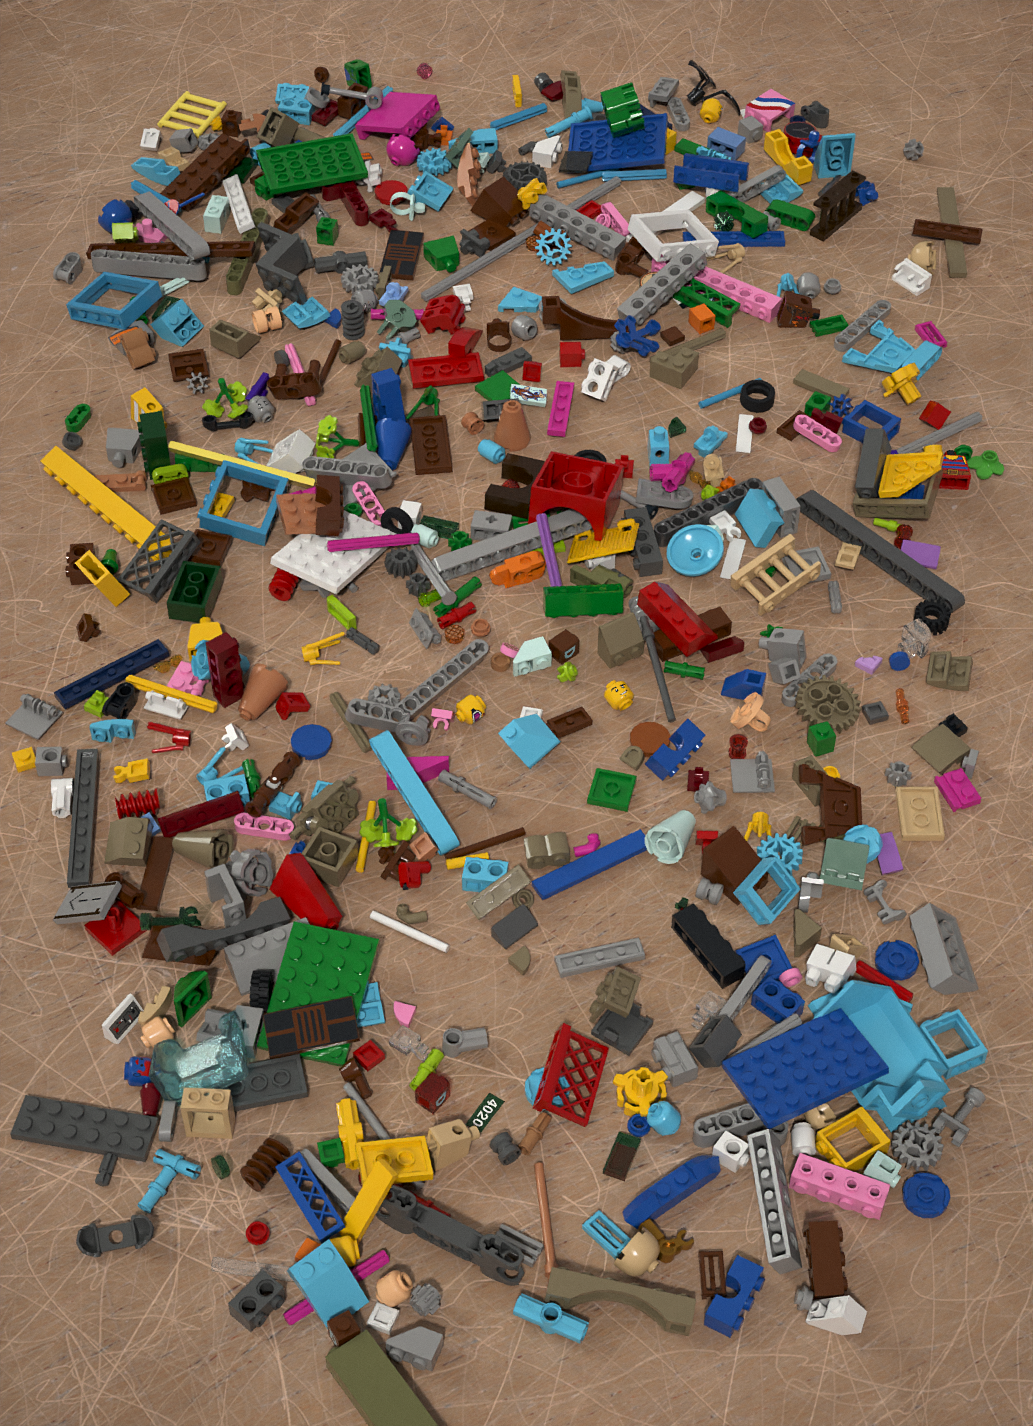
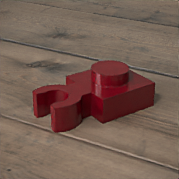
M814 408L810 418L837 434L843 418L828 411L823 414L820 409Z

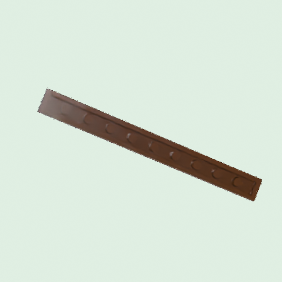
M255 241L207 242L210 255L205 257L253 256L256 244ZM173 242L90 244L86 252L88 259H91V252L97 249L189 257Z

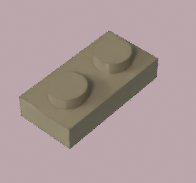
M385 265L383 272L379 274V283L376 284L375 289L376 294H378V300L386 292V286L392 281L391 266Z

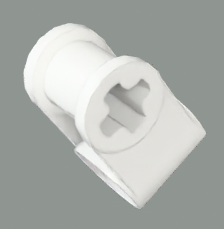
M613 355L606 361V363L619 368L613 384L622 377H625L630 371L631 364L616 355ZM604 367L600 368V372L602 375L605 371Z

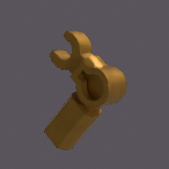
M650 1218L641 1223L638 1228L639 1232H641L642 1228L645 1227L657 1239L660 1246L658 1260L663 1263L672 1262L674 1257L681 1253V1250H689L694 1244L693 1239L688 1242L682 1240L686 1236V1230L679 1231L675 1239L665 1240V1235Z

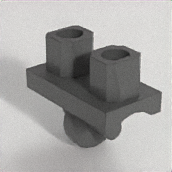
M465 229L460 231L462 239L459 245L461 246L460 251L463 254L470 252L478 257L485 255V250L490 247L489 239L486 237L479 239V234L474 229L469 232Z

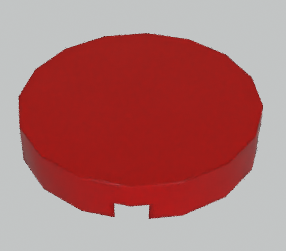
M396 180L383 181L381 185H377L375 188V198L384 205H390L391 197L395 193L408 192L407 186ZM396 198L392 201V205L400 204V201L403 200L404 202L406 198Z

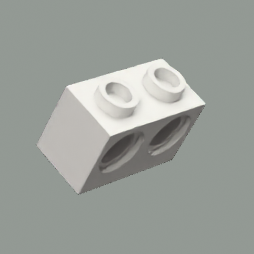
M594 358L588 367L589 373L582 383L581 392L606 402L619 368ZM604 367V373L599 375L600 368ZM598 384L597 391L593 392L592 387Z

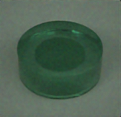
M222 1155L211 1158L212 1167L220 1180L230 1176L229 1166Z

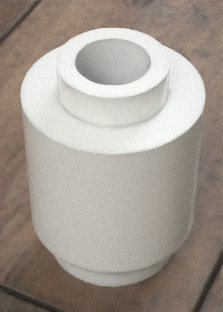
M801 1122L795 1124L791 1131L793 1155L798 1157L799 1153L813 1156L816 1153L814 1130L809 1123Z

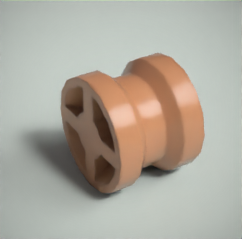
M475 412L465 414L461 420L462 426L472 435L478 434L484 427L483 420L478 418Z

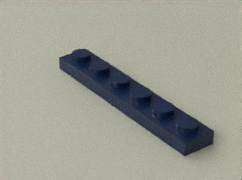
M157 639L55 691V698L64 709H67L91 697L96 690L102 691L126 679L129 675H134L169 657V651Z

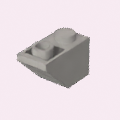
M421 1326L391 1337L385 1343L386 1354L391 1359L398 1362L403 1360L411 1363L416 1369H427L429 1371H433L444 1346L443 1334Z

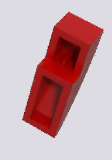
M470 327L460 328L448 342V354L465 358L468 353H472L483 330Z

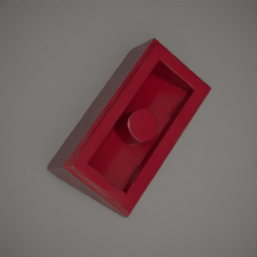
M732 636L706 645L700 651L707 662L710 663L743 652L745 642L736 636Z

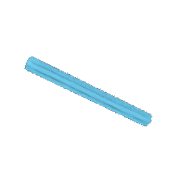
M386 86L382 90L383 98L389 92H393L392 87L390 88L389 86ZM365 105L342 125L333 136L345 135L355 128V124L371 108Z

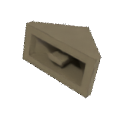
M795 909L793 919L794 957H800L820 941L822 927L800 909Z

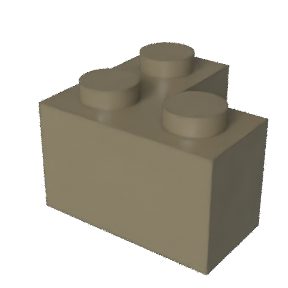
M682 347L674 357L658 351L650 361V377L682 389L698 369L699 352Z

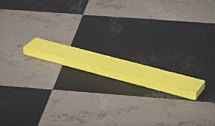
M170 441L168 446L170 452L217 465H222L223 460L289 478L288 483L307 489L316 486L315 479L175 441Z

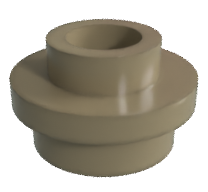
M522 889L513 895L512 902L516 908L524 904L527 909H530L534 903V898L530 891ZM519 898H524L525 903H522Z

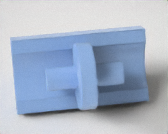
M397 282L389 283L386 286V292L379 300V305L384 306L388 300H401L403 302L404 296L408 292V287H402Z

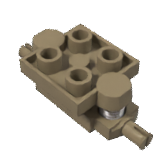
M349 776L344 782L336 780L332 785L328 784L301 810L302 814L296 818L297 827L289 833L290 838L296 840L301 834L310 836L316 832L318 827L338 834L359 815L354 806L359 799V795L355 789L351 788L356 783L355 778Z

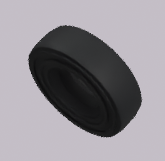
M391 507L381 516L382 528L388 529L391 532L405 534L411 533L413 529L412 519L401 508ZM392 518L399 521L402 529L397 528L393 524Z

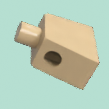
M457 1119L429 1128L426 1143L431 1165L435 1172L468 1155L471 1142L480 1138L479 1130L475 1125L467 1128L462 1120Z

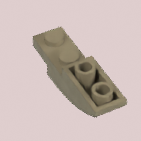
M561 70L562 105L564 118L566 119L573 112L577 113L582 110L581 83L577 72Z

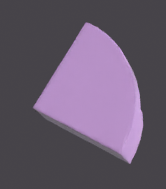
M878 656L861 657L855 661V666L872 675L881 665L883 658Z

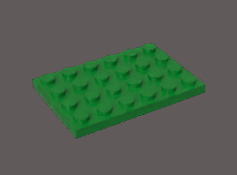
M353 133L256 150L270 195L368 178V171Z
M294 921L267 1013L352 996L358 1023L380 944L379 939ZM263 1023L257 1047L258 1049L268 1051ZM352 1043L300 1053V1058L341 1067L347 1061Z

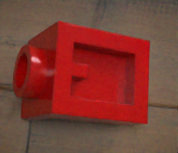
M282 692L275 708L281 719L287 720L290 712H308L310 704L303 692Z

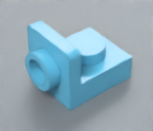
M279 791L270 803L269 811L291 820L302 808L300 793L295 792L293 796Z

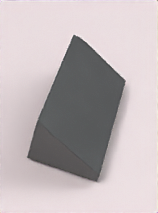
M522 904L492 926L491 937L503 948L507 949L536 928L538 923L527 907Z

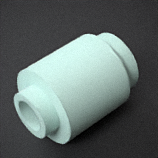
M415 524L411 533L417 532L419 534L420 540L418 544L429 549L437 545L439 541L437 531L422 524Z

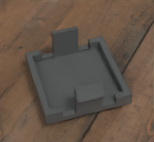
M633 1002L630 1013L626 1018L607 1010L591 1030V1035L630 1056L652 1027L653 1020L648 1017H642L640 1015L642 1007Z

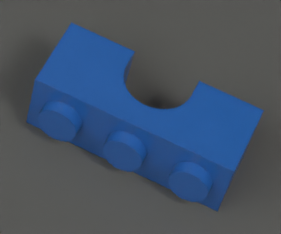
M687 719L669 738L677 751L671 750L663 743L647 760L645 765L662 781L667 776L671 778L679 770L677 765L679 763L684 765L691 757L690 751L696 752L703 745L701 740L705 737V734Z
M737 1255L727 1273L726 1286L735 1290L738 1295L734 1298H724L716 1294L705 1313L704 1325L731 1338L734 1330L739 1331L744 1321L742 1315L745 1310L749 1312L755 1298H753L755 1291L760 1292L764 1285L765 1278L762 1277L764 1267Z

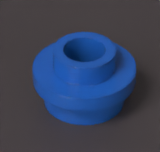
M636 1114L629 1119L627 1128L630 1134L636 1137H643L649 1133L650 1126L647 1122V1117H641L640 1114ZM640 1125L643 1128H636L635 1126Z

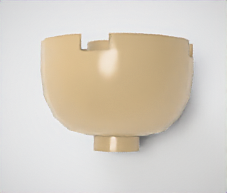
M933 241L920 242L913 247L911 254H908V259L934 275L935 273L932 272V268L936 269V250H932V246L935 244Z
M643 1227L641 1232L638 1231L621 1251L624 1254L621 1259L617 1258L614 1265L625 1274L633 1277L642 1276L647 1271L651 1274L660 1263L656 1260L660 1253L657 1239Z

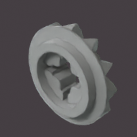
M211 132L209 134L204 133V135L199 136L197 145L200 149L205 150L220 135L217 133L212 134Z
M382 683L381 686L374 685L373 690H369L368 701L395 706L400 701V693L397 687L393 688L391 684L384 686ZM380 694L387 695L388 699L384 696L381 697Z

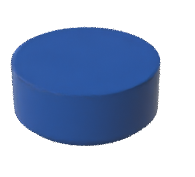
M899 651L890 656L889 663L893 670L902 671L908 668L910 659L907 653Z

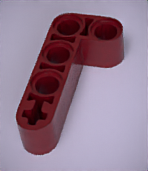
M353 180L321 186L323 200L333 201L341 199L357 226L369 224L368 205Z

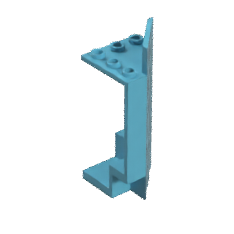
M851 980L843 988L838 989L835 994L829 993L808 1005L814 1015L813 1019L841 1008L889 1067L888 1074L852 1090V1093L865 1110L878 1112L890 1132L898 1130L907 1120L913 1123L926 1117L927 1112L932 1108L937 1107L941 1110L947 1107L942 1097L950 1089L941 1076L948 1069L890 986Z

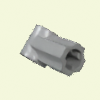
M450 1028L443 1034L442 1051L450 1058L459 1056L461 1052L488 1048L487 1033L484 1028L465 1031Z

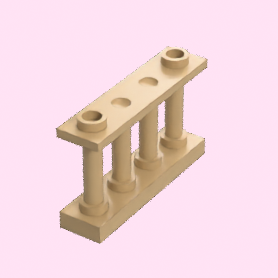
M791 534L731 575V587L735 591L745 587L759 601L758 614L760 616L766 612H771L777 604L811 580H816L820 575L821 563L817 561L810 566L794 550L795 538ZM790 556L804 571L795 576L780 559ZM770 566H775L789 582L780 587L765 570ZM755 577H760L774 593L766 598L750 581Z

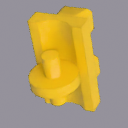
M534 178L525 187H521L518 190L517 196L523 203V209H528L530 204L536 203L539 198L538 196L545 194L547 188L544 182L539 183L538 178Z

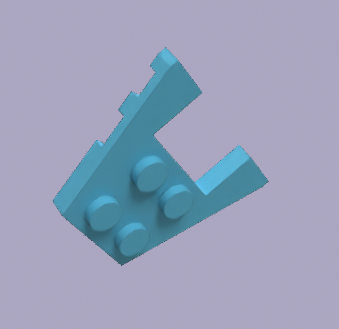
M878 320L871 327L870 334L882 339L868 355L850 348L843 355L842 362L893 373L902 367L905 360L915 349L901 337L897 338L893 334L894 331L892 329H887L883 326L884 323Z

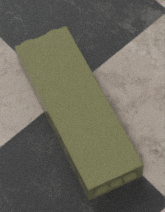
M367 1329L341 1347H334L325 1356L327 1369L368 1426H438Z

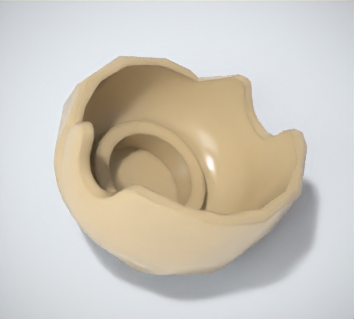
M827 1103L804 1113L806 1122L817 1131L837 1121L834 1112Z

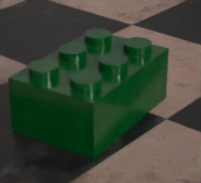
M162 411L140 414L141 422H137L138 432L143 433L139 435L141 447H145L141 449L143 460H147V462H144L145 472L149 473L150 480H153V470L171 465Z
M189 561L182 562L167 600L169 619L200 623L202 617H210L223 583L221 566Z

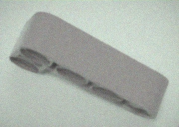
M749 1103L698 1119L694 1124L693 1142L700 1148L714 1146L725 1131L739 1138L760 1130H766L767 1128ZM787 1121L770 1129L780 1140V1146L784 1145L787 1139L789 1128Z

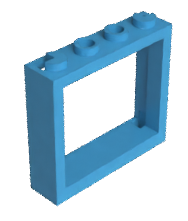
M103 272L69 301L66 306L72 320L124 330L162 297L158 281ZM108 289L138 294L121 310L91 305Z
M223 460L221 467L218 466L216 469V479L210 483V493L205 495L204 507L199 509L197 518H200L199 527L265 546L279 512L276 495L286 494L289 478ZM225 475L276 490L261 528L209 514Z

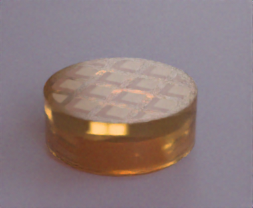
M539 236L528 237L526 239V248L530 251H539L535 249L536 246H539L536 240H541Z
M459 625L448 626L445 629V640L451 644L462 642L464 640V629Z

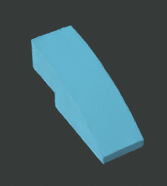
M141 157L131 165L132 169L139 174L166 186L180 174L177 166L166 165L164 159Z

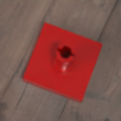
M119 900L111 906L104 920L89 921L84 925L85 930L112 956L147 931L146 925Z

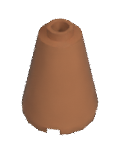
M515 400L504 403L494 433L495 443L510 449V452L526 448L530 441V432L522 406Z
M257 663L251 670L238 707L240 717L246 721L256 720L288 688L286 686L288 684L286 678L275 669L271 671L265 669L267 665Z

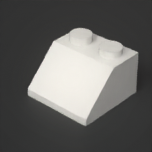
M299 429L276 444L266 466L294 474L299 471L302 472L304 471L302 462L307 457L312 456L315 442Z

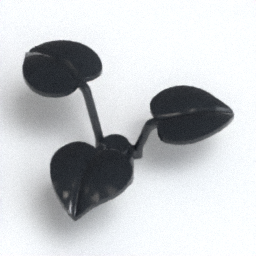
M690 60L688 65L694 67L699 72L701 78L696 87L686 95L693 105H696L700 100L704 102L706 99L723 94L736 106L738 116H740L739 105L728 91L721 90L704 97L706 93L703 91V88L709 82L714 87H716V84L700 65L698 66L695 61Z

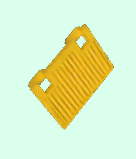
M632 518L620 520L617 522L618 527L607 529L602 541L594 540V532L591 529L574 535L567 563L634 550L639 523H636L635 519ZM631 526V530L624 531V527ZM582 536H588L586 540L580 541Z

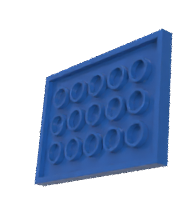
M667 113L641 116L644 118L645 128L615 138L611 134L607 120L572 123L567 157V173L664 164L668 125Z
M841 1008L722 1061V1068L767 1129L778 1126L889 1073L887 1064Z

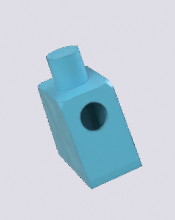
M657 426L649 430L648 433L649 469L651 464H669L668 431L662 426ZM659 450H661V457L655 455Z

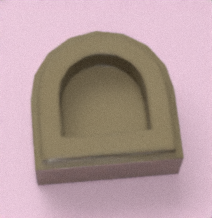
M630 746L619 759L637 771L644 762L645 755L640 747Z

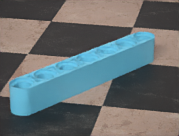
M386 730L369 739L372 750L422 829L430 835L438 847V854L442 856L460 846L455 833L391 733Z

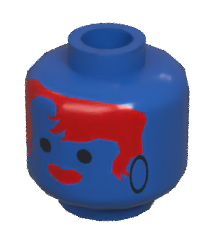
M133 1056L129 1059V1062H125L124 1080H127L130 1086L142 1087L143 1084L152 1083V1079H157V1065H153L152 1058Z

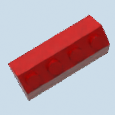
M653 582L639 590L637 605L686 657L718 639V636L668 584Z

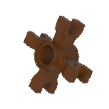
M427 123L410 138L415 143L416 150L419 148L420 152L427 149L429 145L441 147V141H437L441 139V133L429 134Z

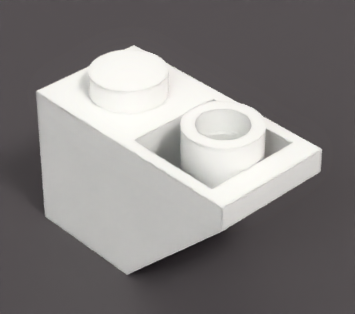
M557 135L537 142L532 152V162L535 165L540 164V167L552 168L554 162H557L558 153L562 151L563 143H560L561 136Z
M849 1295L812 1300L805 1322L839 1335L857 1334L862 1331L867 1311Z

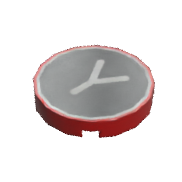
M792 122L785 126L784 134L791 139V142L801 144L800 140H809L811 130L816 129L811 124L805 122Z

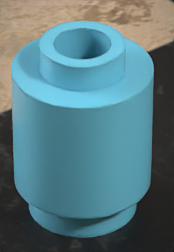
M484 439L479 443L478 452L480 455L494 464L503 461L505 458V448L490 439Z

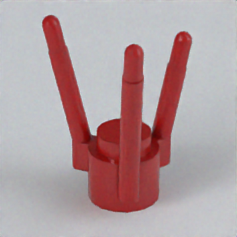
M148 722V729L173 734L172 743H176V746L153 749L152 753L173 750L183 751L184 746L189 747L191 730L177 729Z

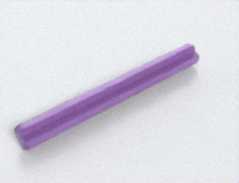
M545 513L538 514L536 520L551 587L562 586L547 515Z

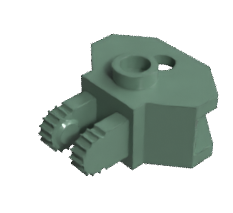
M388 300L383 308L385 320L377 333L381 334L385 331L386 327H389L392 330L386 336V340H389L399 332H407L413 329L417 322L414 310L401 300Z

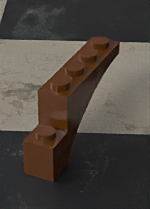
M542 296V323L550 325L559 324L560 340L610 338L614 332L619 331L614 326L617 320L603 319L582 313L563 302L559 296ZM626 326V332L629 333V328Z

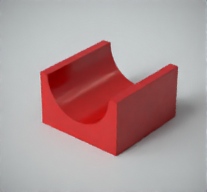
M551 451L531 486L528 524L536 522V516L548 509L567 507L585 516L593 528L594 540L602 541L620 505L624 466Z

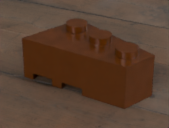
M156 914L147 937L142 958L166 961L157 942L161 929L179 924L198 929L204 928ZM216 950L207 951L201 956L192 955L179 962L210 966Z

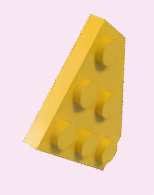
M943 451L888 454L878 491L879 497H899L940 471L944 458Z

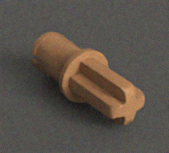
M546 1112L538 1115L532 1126L526 1129V1135L518 1144L521 1153L524 1155H530L537 1142L543 1139V1133L552 1119Z

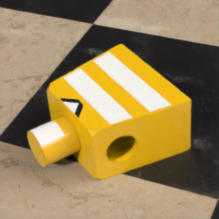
M145 387L130 396L131 419L136 423L141 422L140 414L162 411L164 420L163 407ZM164 421V425H165V429H166L167 426H168V424Z

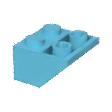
M183 299L169 306L150 324L162 339L180 347L184 346L204 327Z

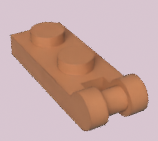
M140 470L130 474L94 475L95 478L113 492L144 491L146 489L145 481L147 474L145 471Z

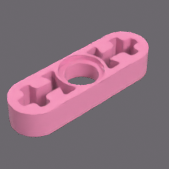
M611 202L602 204L601 213L611 216L612 223L610 226L613 230L624 237L629 235V224Z
M798 415L795 418L793 427L797 432L829 452H837L842 443L840 436L806 415ZM813 431H819L822 435L817 436Z
M356 482L352 487L354 497L369 521L382 527L381 522L376 520L375 513L377 512L381 518L385 512L366 482ZM360 488L365 492L366 496L364 498L362 493L358 491ZM369 501L375 502V506L371 509L365 507Z
M240 813L234 818L235 830L240 834L286 841L291 839L289 833L294 830L293 822L288 819L263 815L254 818L248 813ZM261 824L270 825V827L265 830L259 828Z

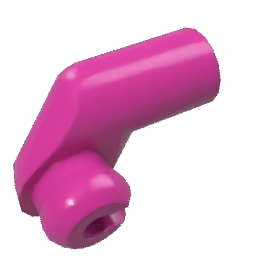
M597 833L589 834L586 845L573 847L575 857L585 856L596 851L601 843L599 835Z

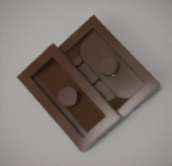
M204 349L168 354L173 382L183 381L187 378L192 379V372L195 376L202 372V378L209 377Z

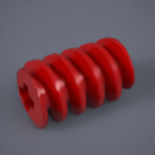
M277 568L269 584V592L274 598L280 601H287L291 598V594H293V590L296 588L300 577Z
M154 788L153 795L150 794L149 790H146L145 796H142L141 792L137 791L136 798H134L131 792L128 795V799L123 794L120 795L119 800L115 797L119 819H123L124 814L127 817H132L133 813H135L137 818H140L141 811L145 815L150 810L154 815H157V811L160 809L157 788Z

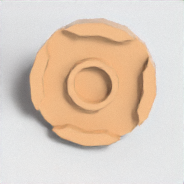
M757 692L751 693L743 700L746 703L741 708L739 706L736 708L730 722L738 729L749 724L757 731H766L771 719L760 709L764 698Z

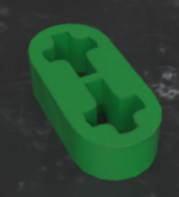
M78 404L66 417L65 426L68 432H79L91 418L89 405Z

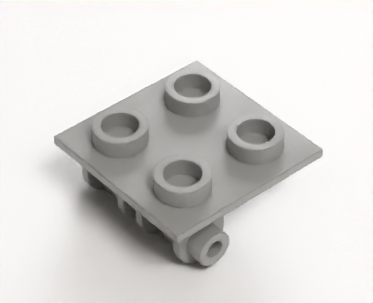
M23 694L20 698L22 702L21 707L5 724L39 740L63 712L56 709L53 705L46 704L45 701H41L39 698L35 699L30 694Z
M758 752L756 759H730L733 793H775L772 760L768 759L766 752Z

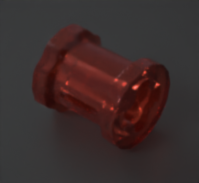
M902 524L897 527V537L894 540V545L898 549H901L903 540L911 541L910 537L913 533L911 526Z
M734 734L729 741L731 746L729 748V757L731 759H745V748L748 745V739L742 734Z

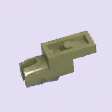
M576 564L570 568V582L575 585L621 583L624 592L623 598H626L633 589V580L615 568L608 569L600 564L591 572Z

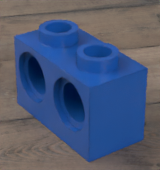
M769 976L753 992L751 1005L778 1024L794 1013L800 1017L803 1014L805 1001L799 994L793 993L780 981L774 980Z

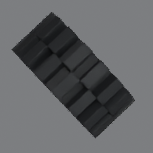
M931 599L930 602L928 600H924V603L920 602L916 606L913 619L916 629H921V633L926 631V635L933 633V636H936L937 632L942 634L943 631H946L951 612H949L950 609L946 607L945 603L941 605V601L937 600L936 603L934 599ZM931 615L937 617L938 619H929L926 616Z
M254 970L250 981V1007L263 1008L267 1012L273 992V975L271 971Z

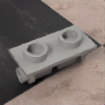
M415 608L409 624L424 647L428 649L430 643L438 644L441 642V635L435 628H432L433 624L427 614L419 612Z

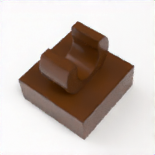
M84 613L76 626L79 641L87 642L90 636L98 637L101 632L96 629L99 623L92 620L91 614Z

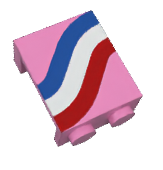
M770 89L746 105L744 118L753 116L763 125V130L771 132V125L774 119L780 115H784L788 119L794 116L795 103Z

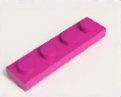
M556 381L547 435L566 436L574 382Z

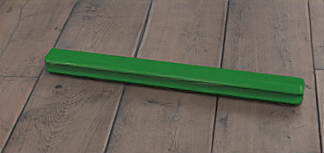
M363 384L360 389L367 449L368 451L375 452L377 451L378 442L371 390L369 385L365 386Z

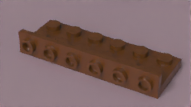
M222 133L160 194L170 200H177L179 204L201 193H205L203 196L205 197L249 154L251 150L248 139L245 138L240 142ZM203 197L181 207V209L189 212Z

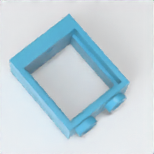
M775 856L763 858L733 893L756 923L764 925L771 924L801 888L797 885L795 878L784 868L783 863ZM766 871L782 890L768 907L753 889V886Z
M959 1009L953 1012H946L939 1018L927 1020L920 1025L919 1029L948 1069L943 1074L946 1080L985 1063L988 1050ZM954 1028L969 1050L947 1059L932 1037Z

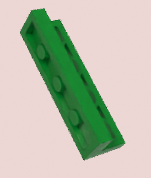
M694 278L688 281L692 286H682L678 292L673 294V299L689 306V308L705 304L715 314V322L726 328L732 325V315L740 308V303ZM696 290H703V291H705L706 293H704V294H698V293H696L695 291H696ZM716 297L719 301H711L709 298ZM723 305H731L733 307L727 310Z

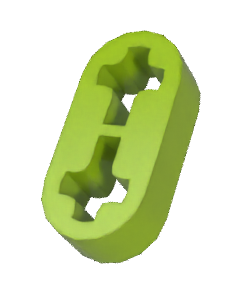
M183 464L159 467L152 472L154 484L183 477L188 478L187 468Z

